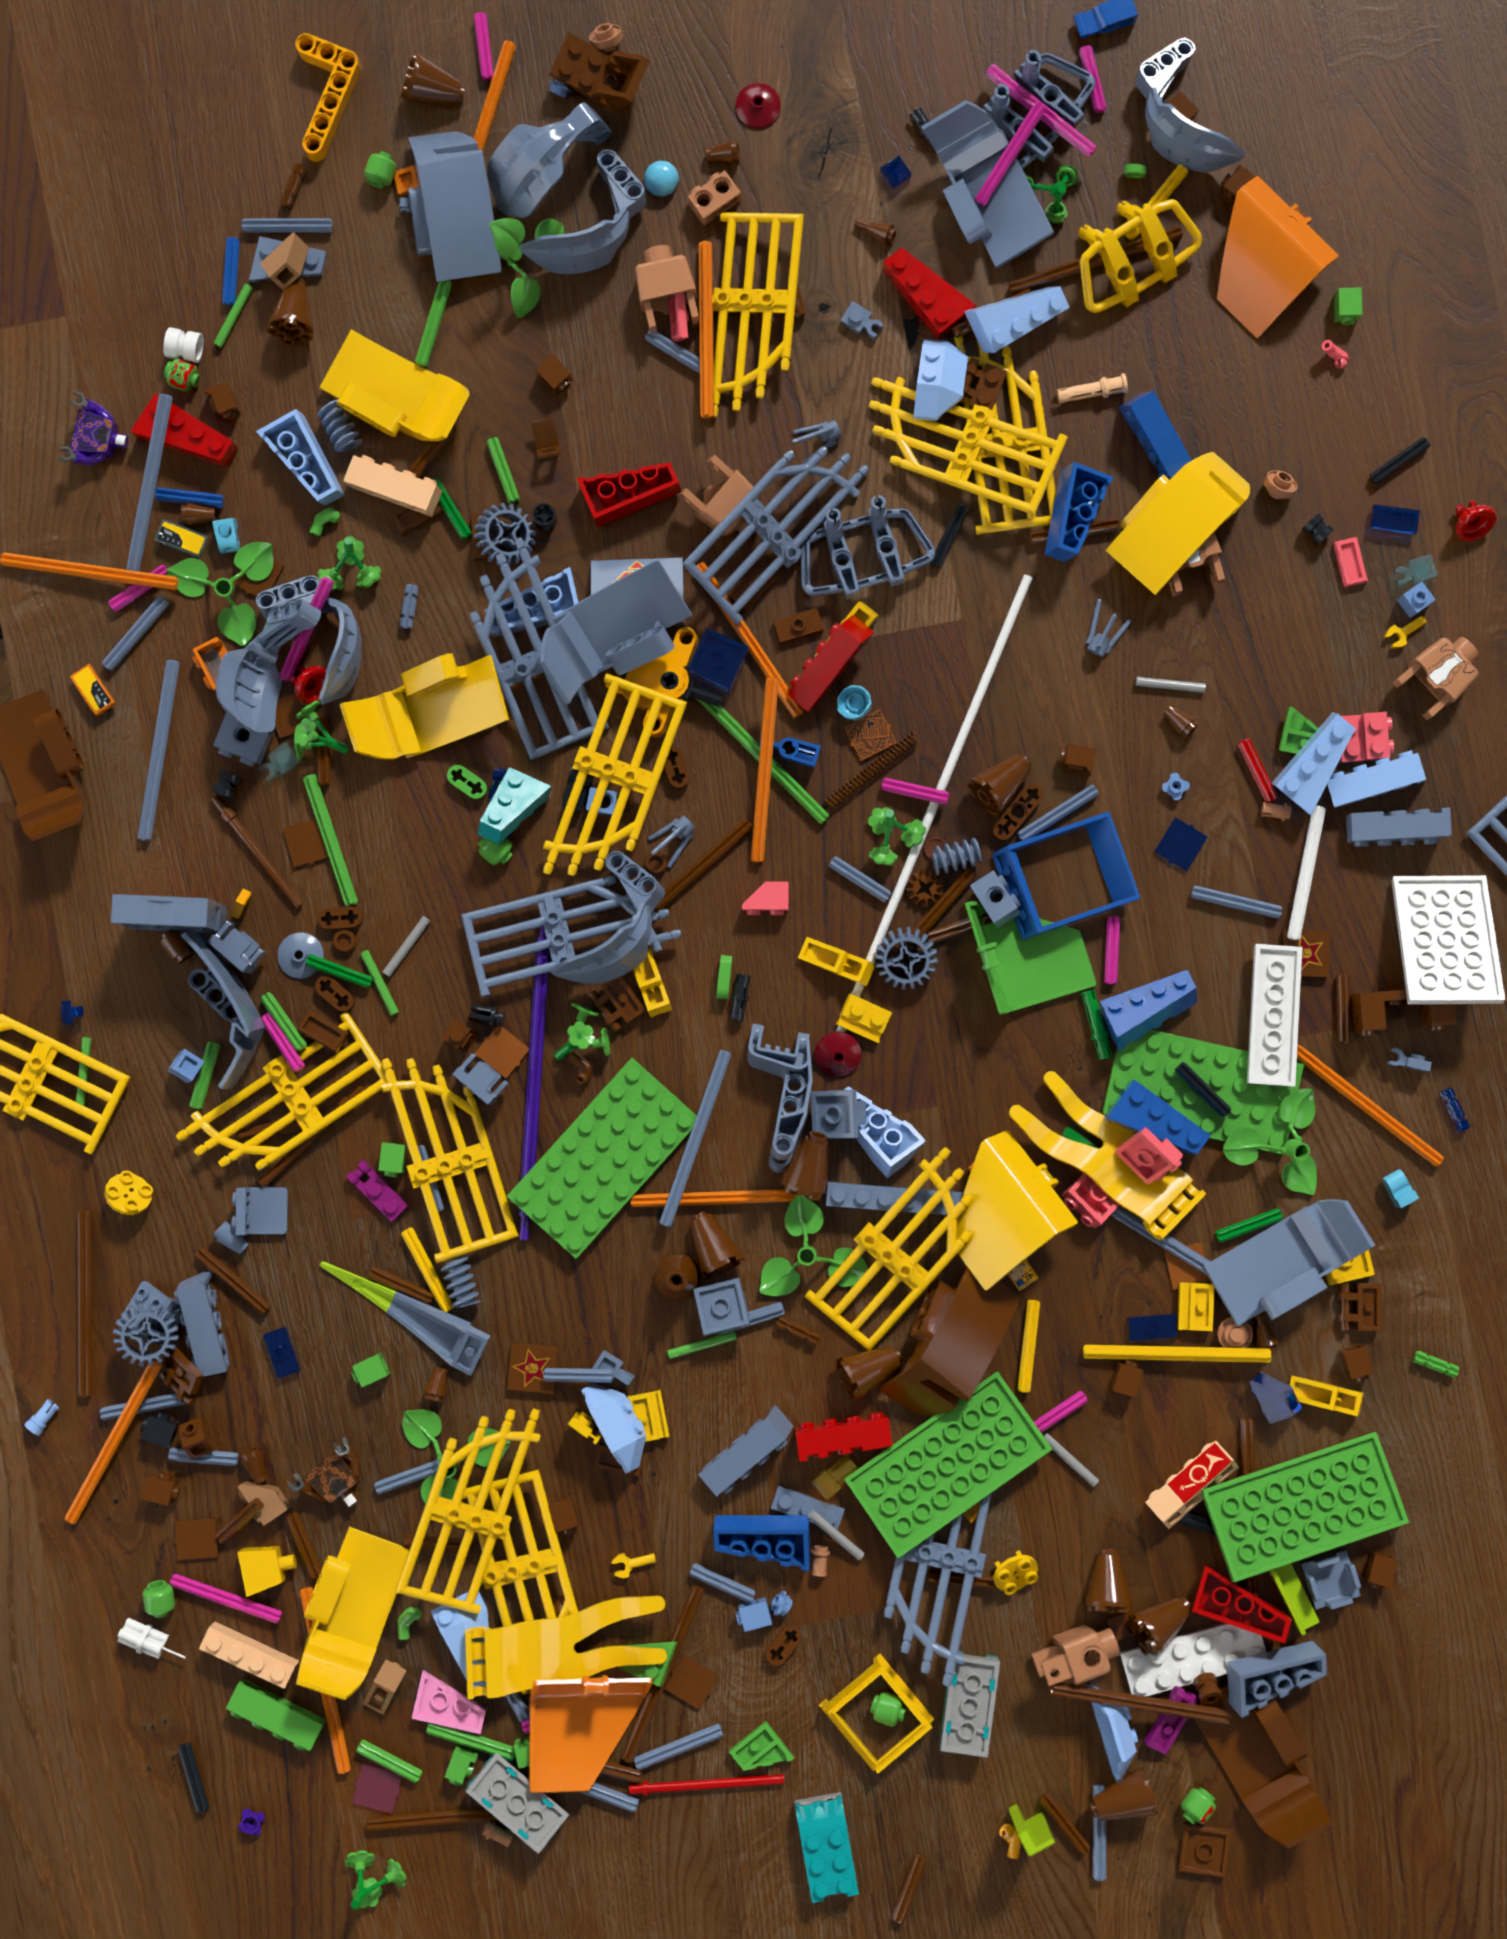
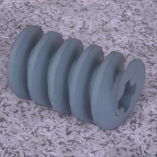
M338 399L323 406L318 412V417L322 420V425L326 428L327 435L331 436L330 441L335 444V451L346 452L357 448L363 440H355L359 432H351L355 424H347L351 416H343L346 410L341 407L339 408L336 403Z
M975 838L970 839V845L966 840H962L961 847L957 842H953L952 849L948 844H944L943 851L939 846H935L934 853L932 852L936 875L940 874V868H943L945 873H948L949 866H952L954 871H957L958 864H961L963 869L967 868V862H970L972 867L976 866V860H979L982 864L980 848Z
M468 1256L447 1262L441 1268V1271L449 1272L443 1279L452 1282L446 1289L454 1290L449 1295V1298L457 1299L451 1305L455 1308H462L481 1302V1300H474L479 1295V1292L471 1291L476 1286L475 1282H469L474 1275L466 1273L471 1268V1265L463 1264L468 1259Z

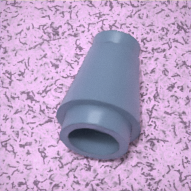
M227 1221L213 1234L217 1238L216 1241L238 1254L248 1246L242 1235H236V1230L232 1229V1223L229 1224Z

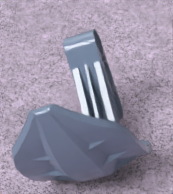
M1181 38L1141 64L1135 79V85L1147 99L1145 119L1150 129L1151 142L1154 149L1164 158L1176 165L1181 164L1188 170L1212 172L1242 160L1245 151L1239 148L1227 136L1195 124L1180 114L1171 104L1162 103V96L1177 73L1188 66L1195 50L1191 40Z
M586 103L579 104L570 115L560 122L541 128L527 124L515 126L497 147L487 167V177L497 208L505 215L522 219L529 217L551 188L562 178L564 173L563 156L572 143L593 141L596 145H599L611 135L612 130Z
M613 150L601 151L597 156L600 176L610 189L616 212L614 219L603 220L589 229L575 233L546 235L522 243L521 252L544 269L559 274H577L599 269L610 263L615 256L617 248L621 246L626 238L630 218L645 208L646 196L643 184Z
M310 575L262 591L256 597V604L266 619L270 610L278 604L302 599L310 604L320 581L317 577ZM329 597L322 613L332 612L340 622L335 649L330 658L322 691L318 698L321 704L345 697L350 692L359 673L362 655L360 628L351 609L346 604Z
M302 599L274 606L267 616L263 631L244 649L229 651L221 659L216 680L217 699L227 713L253 733L272 732L275 728L276 707L282 686V679L279 677L280 674L275 665L280 646L303 630L313 628L321 617V611Z
M611 852L606 858V866L621 881L636 914L632 918V923L621 927L608 941L595 949L562 961L558 966L550 970L554 976L584 984L603 983L623 976L636 968L645 959L648 951V941L651 936V912L663 899L665 891L653 876L622 852Z

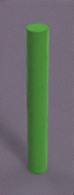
M244 284L213 343L218 348H222L253 290V287L248 284Z
M366 950L360 953L390 1015L398 1013L399 1010L369 951Z
M82 1037L81 1053L90 1057L92 1038ZM80 1062L78 1077L87 1081L89 1067ZM77 1087L75 1102L85 1106L86 1091Z
M735 1331L670 1349L667 1352L669 1359H673L737 1340Z

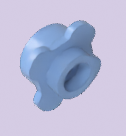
M549 80V83H551L549 91L566 98L568 92L572 93V90L567 88L568 86L558 80H555V82Z
M1172 773L1169 781L1162 785V790L1172 796L1173 800H1180L1182 793L1189 789L1190 784L1188 781H1183L1178 773Z
M786 1591L777 1594L771 1602V1610L774 1611L776 1616L779 1614L784 1616L792 1606V1599L786 1595Z

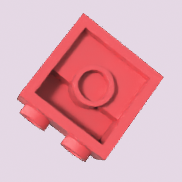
M1387 712L1341 716L1355 728V731L1340 758V763L1378 761L1390 758V754L1394 753V742L1389 740L1388 731L1392 730V719L1387 717Z
M1146 1127L1121 1144L1115 1151L1147 1185L1154 1180L1158 1182L1162 1180L1169 1170L1171 1172L1175 1171L1181 1165L1180 1159L1183 1156L1167 1138L1160 1142Z
M1085 1173L1076 1179L1062 1194L1065 1198V1205L1071 1210L1076 1209L1082 1215L1080 1217L1081 1221L1088 1227L1096 1228L1100 1226L1119 1206Z

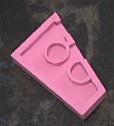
M423 1670L412 1719L481 1734L487 1709Z

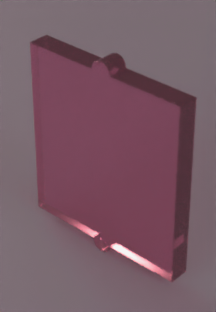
M362 1764L359 1778L355 1782L356 1790L352 1803L392 1813L396 1797L400 1794L398 1789L402 1776L390 1770Z

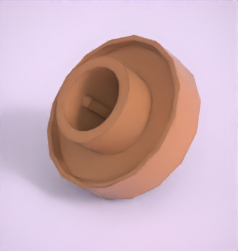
M610 23L599 25L589 36L591 45L605 53L614 51L623 39L620 26Z
M1270 471L1263 481L1268 494L1274 499L1291 498L1298 488L1292 476L1284 471Z
M1228 1317L1218 1326V1341L1224 1348H1246L1252 1341L1253 1333L1247 1321L1236 1326L1232 1317Z

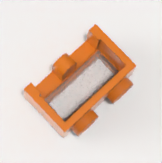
M218 637L193 649L196 655L193 657V660L199 670L203 669L206 675L203 677L209 690L213 689L215 692L221 659L228 652L222 640Z

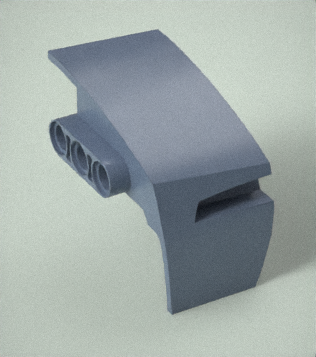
M965 100L921 126L952 182V185L945 188L943 192L969 244L981 238L996 269L1054 234L1017 158L1013 161L986 206H981L975 201L977 193L1009 144L1003 130H999L996 121L988 112Z
M656 560L613 582L557 615L553 619L555 625L547 628L543 636L540 664L567 705L571 702L579 687L584 682L594 678L598 673L612 667L617 675H622L669 653L675 645L665 629L692 616V613L660 561Z

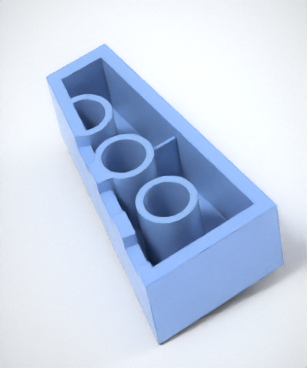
M1332 712L1274 779L1272 784L1306 813L1311 815L1355 728L1339 714Z
M1411 750L1398 754L1399 759L1390 761L1388 757L1375 761L1376 766L1367 768L1365 764L1352 768L1353 773L1344 775V772L1341 771L1332 774L1327 785L1334 808L1365 800L1370 796H1379L1388 793L1390 790L1407 788L1414 783L1421 784L1426 782L1419 754H1413Z

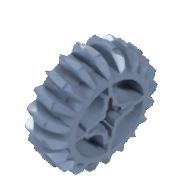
M501 503L499 507L492 505L490 510L486 509L483 511L484 516L477 518L480 524H476L474 529L479 533H476L473 538L480 539L476 547H483L484 550L481 551V555L483 556L488 553L489 562L496 558L497 554L503 553L508 565H511V562L514 565L519 563L521 557L515 545L517 529H519L520 537L525 542V548L528 549L529 553L532 552L530 545H534L535 540L530 537L534 536L536 532L529 529L533 526V522H526L529 515H520L522 508L514 511L513 504L506 508L505 504ZM498 518H506L511 520L513 523L508 525L505 524L502 520L499 521ZM490 525L492 526V527H491V530H492L493 533H494V538H493L492 541H491V539H490V537H489V526H490ZM509 529H511L506 538H502L500 541L498 540L502 536L504 531L506 532ZM503 545L507 549H511L512 552L501 551L497 546Z
M901 927L897 928L898 935L896 936L893 931H889L891 939L882 937V942L885 946L877 945V949L882 953H875V958L880 960L875 963L876 968H882L879 971V975L888 974L885 977V982L888 983L894 979L893 987L895 988L899 982L902 983L901 986L904 990L906 989V983H910L911 989L915 988V981L922 986L924 984L922 977L927 980L931 978L927 971L935 972L936 970L931 964L937 963L938 959L931 956L937 954V950L929 949L934 945V942L931 940L925 943L928 935L925 933L919 937V929H916L914 934H911V927H907L906 933L903 934ZM906 941L918 944L923 951L911 950L908 948ZM899 943L900 951L898 954L887 959L889 950ZM903 948L905 949L906 954H908V957L910 955L912 956L909 958V968L907 967V963H905L904 960L901 961V959H903L904 954ZM926 957L922 968L913 974V964ZM893 965L894 967H902L905 970L906 975L896 973L890 968V966Z
M151 1302L148 1303L147 1309H144L142 1303H138V1311L133 1306H130L129 1312L131 1315L126 1312L121 1313V1317L125 1321L117 1319L116 1325L121 1328H115L113 1334L120 1336L114 1338L113 1342L116 1344L122 1343L116 1350L117 1352L126 1351L122 1356L123 1359H126L129 1355L132 1356L130 1364H134L136 1359H139L140 1367L144 1366L145 1360H148L149 1366H153V1358H156L157 1362L161 1363L163 1361L161 1354L169 1357L171 1353L167 1348L175 1349L176 1345L171 1341L178 1340V1335L172 1333L178 1330V1326H170L175 1321V1318L170 1317L166 1319L169 1310H165L161 1314V1305H157L156 1310H152ZM144 1317L142 1326L127 1329V1326L133 1320ZM152 1318L162 1324L165 1333L152 1326ZM146 1324H148V1334L152 1335V1337L149 1336L144 1345V1336L139 1332L143 1333ZM127 1336L139 1342L140 1351L130 1345ZM165 1340L161 1347L147 1352L148 1345L151 1342Z

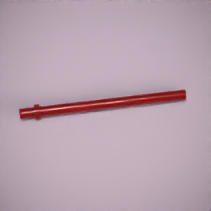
M784 1774L663 1783L643 1781V1784L629 1785V1795L643 1794L644 1796H649V1793L784 1784Z

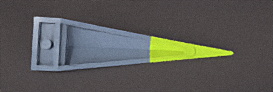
M322 1261L320 1263L323 1269L361 1293L400 1322L450 1366L470 1376L473 1374L490 1335L470 1326V1322L327 1262Z

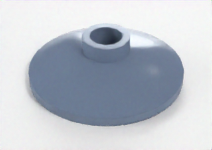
M294 933L286 937L280 944L277 955L281 969L287 975L298 979L308 978L319 970L305 965L307 956L312 954L324 959V950L321 943L314 936L307 933ZM297 951H302L303 957L298 960L295 954Z

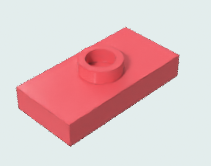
M685 292L668 296L671 341L680 342L688 338L687 323L689 313L686 310Z

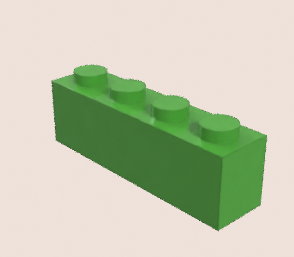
M242 1678L238 1683L226 1707L232 1716L238 1719L245 1718L251 1721L254 1727L261 1730L265 1728L273 1732L272 1735L280 1740L287 1739L293 1742L294 1747L302 1751H306V1749L310 1751L326 1722V1719L245 1678Z

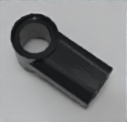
M572 767L567 781L569 784L562 803L564 808H566L579 770ZM587 774L574 811H582L587 791L592 786L594 776Z

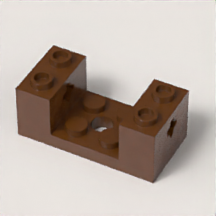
M1406 990L1350 995L1352 1032H1360V1036L1378 1035L1380 1034L1379 1030L1387 1029L1385 1006L1401 1005L1400 1001H1403L1404 1005H1411L1408 1004ZM1419 1004L1421 1027L1429 1026V1031L1450 1029L1449 1025L1457 1024L1455 1004Z

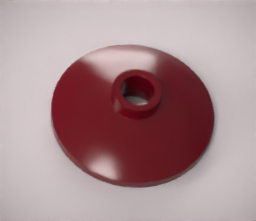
M753 83L744 87L738 94L735 104L739 119L745 125L752 128H765L776 121L781 110L779 95L772 87L763 83ZM761 100L762 104L755 105L754 101Z
M840 1031L831 1032L822 1037L815 1049V1060L818 1067L825 1074L833 1077H843L849 1075L858 1067L861 1060V1049L857 1040L850 1034ZM841 1053L843 1055L842 1059L836 1060L834 1058L835 1054Z

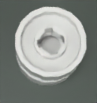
M169 327L164 338V356L172 359L183 357L185 361L199 363L204 345L203 334L188 331L185 334L181 329Z

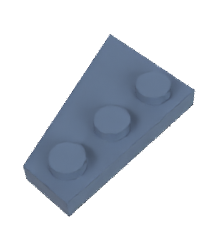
M259 236L249 278L250 283L271 280L260 263L283 241ZM309 247L301 275L298 278L322 276L327 252Z

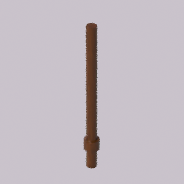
M219 795L212 798L211 801L221 813L220 817L226 824H230L295 910L301 907L303 903L237 820V814L233 809L228 808Z
M359 1085L348 1097L344 1096L338 1102L339 1105L335 1109L364 1091V1087ZM330 1125L289 1151L258 1182L265 1188Z

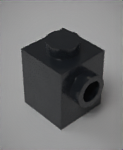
M157 1412V1414L144 1419L140 1430L143 1432L141 1439L168 1448L174 1443L180 1422L171 1420V1416L166 1413Z

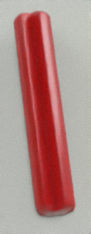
M1247 738L1240 741L1238 747L1265 802L1271 803L1275 801L1278 795L1251 740Z

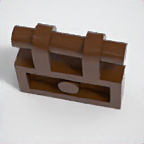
M971 357L966 369L963 398L958 403H963L965 397L971 399L969 408L973 409L976 404L993 410L1007 371L987 363L983 371L978 370L979 360ZM973 378L979 380L975 390L969 387Z
M622 976L600 985L605 992L601 997L595 990L587 995L592 1001V1007L595 1010L597 1009L604 1018V1024L607 1027L609 1026L614 1033L621 1029V1026L616 1021L617 1019L623 1017L628 1024L646 1011ZM608 1000H611L617 1009L613 1014L604 1004Z
M1340 1283V1292H1338V1300H1340V1313H1338L1340 1330H1350V1321H1356V1330L1382 1331L1381 1284L1356 1283V1292H1349V1283ZM1350 1300H1356V1313H1350Z
M176 1347L174 1350L168 1348L171 1354L169 1357H165L162 1368L165 1371L161 1373L160 1378L169 1390H173L177 1394L176 1397L180 1402H185L190 1407L196 1402L192 1395L198 1392L204 1375Z

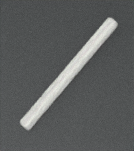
M1316 806L1310 818L1287 937L1291 940H1299L1301 938L1326 811L1325 807Z

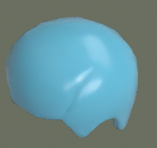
M659 160L650 164L644 174L646 189L654 196L664 197L673 193L680 181L677 169L667 161Z
M851 685L846 687L837 697V710L846 719L855 721L862 719L871 709V696L862 686Z

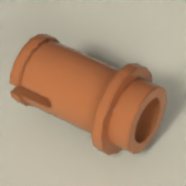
M1262 803L1261 817L1280 818L1281 821L1290 819L1291 806H1287V803L1283 805Z
M815 1545L814 1550L811 1551L814 1554L812 1575L827 1576V1557L830 1555V1551H828V1546Z
M488 1821L482 1835L486 1836L485 1839L487 1840L491 1838L508 1847L514 1833L496 1825L495 1821Z

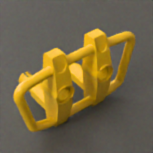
M1169 199L1153 206L1145 203L1143 209L1137 205H1131L1127 201H1122L1123 204L1119 203L1117 206V213L1127 218L1128 222L1113 231L1106 228L1104 233L1098 229L1091 228L1089 225H1084V228L1081 227L1079 229V237L1090 245L1080 258L1084 304L1088 311L1099 313L1120 302L1128 308L1131 304L1139 301L1138 294L1159 280L1167 283L1169 280L1177 277L1176 267L1193 255L1202 244L1201 232L1178 201ZM1169 209L1173 210L1193 237L1192 244L1176 257H1174L1173 245L1169 241L1156 215ZM1139 227L1144 249L1148 253L1156 272L1136 284L1134 269L1130 265L1118 238ZM1099 251L1104 262L1106 274L1117 294L1095 304L1093 302L1089 260Z

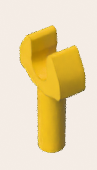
M1420 616L1403 628L1393 625L1386 631L1384 638L1386 639L1393 634L1397 635L1399 640L1391 648H1401L1407 644V635L1425 625L1427 621L1423 616Z
M625 1553L618 1554L612 1560V1564L622 1562L625 1564V1569L616 1571L614 1575L620 1578L629 1577L630 1571L633 1568L656 1563L655 1554L633 1559L628 1558Z

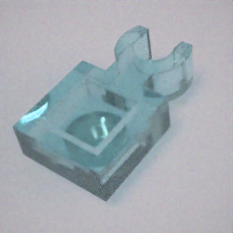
M1431 554L1409 560L1407 562L1409 568L1400 566L1393 571L1394 574L1398 572L1404 574V579L1399 580L1397 585H1404L1410 578L1416 584L1438 576Z
M284 742L268 755L271 762L269 764H261L257 770L263 772L265 769H269L270 774L265 780L270 782L276 777L278 770L284 775L301 760L297 759L296 753L287 742Z

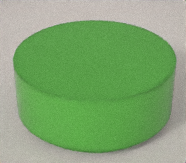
M1127 164L1124 166L1123 175L1125 177L1133 179L1146 177V166L1140 164Z

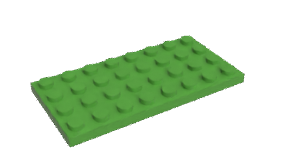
M1149 1030L1144 1033L1142 1038L1136 1042L1133 1040L1125 1045L1126 1048L1118 1052L1116 1047L1102 1114L1108 1112L1128 1082L1136 1080L1210 1134L1209 1138L1226 1142L1230 1134L1237 1128L1249 1127L1258 1135L1257 1144L1284 1147V1144L1288 1141L1289 1123L1280 1119L1279 1108L1287 1095L1299 1090L1304 1064L1296 1062L1295 1087L1247 1084L1248 1051L1156 1030ZM1181 1062H1185L1231 1107V1111L1227 1116L1221 1117L1175 1071ZM1257 1148V1149H1260V1150H1264V1151H1269V1152H1273V1153H1278V1154L1285 1155V1153L1280 1152V1151H1274V1150H1269V1149H1264V1148Z
M631 1058L507 1197L577 1259L689 1134L697 1115L635 1059Z
M997 1371L978 1384L968 1401L960 1398L955 1409L934 1415L844 1480L899 1559L1053 1449Z
M1372 1432L1202 1490V1497L1232 1582H1237L1409 1523L1377 1432Z

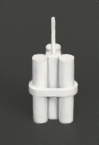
M128 1618L124 1627L119 1631L118 1642L136 1649V1652L139 1654L143 1652L159 1659L163 1650L181 1658H186L181 1654L164 1648L169 1635L154 1629L151 1624L144 1625Z

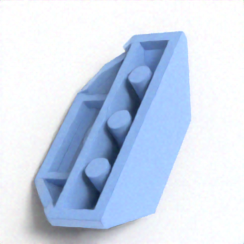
M924 339L916 388L915 419L937 421L942 414L950 410L963 398L968 356L947 340Z
M598 1384L582 1389L593 1419L617 1462L623 1466L624 1472L628 1473L638 1468L646 1434L642 1422L637 1419L633 1411L631 1401L626 1398L624 1393Z
M1092 1684L1086 1685V1687L1099 1689L1098 1687ZM1092 1703L1115 1781L1118 1782L1122 1780L1137 1752L1135 1743H1138L1135 1729H1130L1128 1720H1132L1128 1708Z

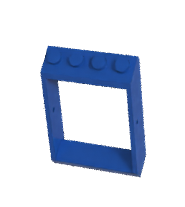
M1105 812L1014 843L992 853L999 876L1002 874L1009 885L1005 888L1009 895L1014 893L1021 904L1017 907L1021 914L1014 919L1022 940L1106 913L1141 898L1110 812ZM1086 827L1113 903L1042 927L1015 851Z

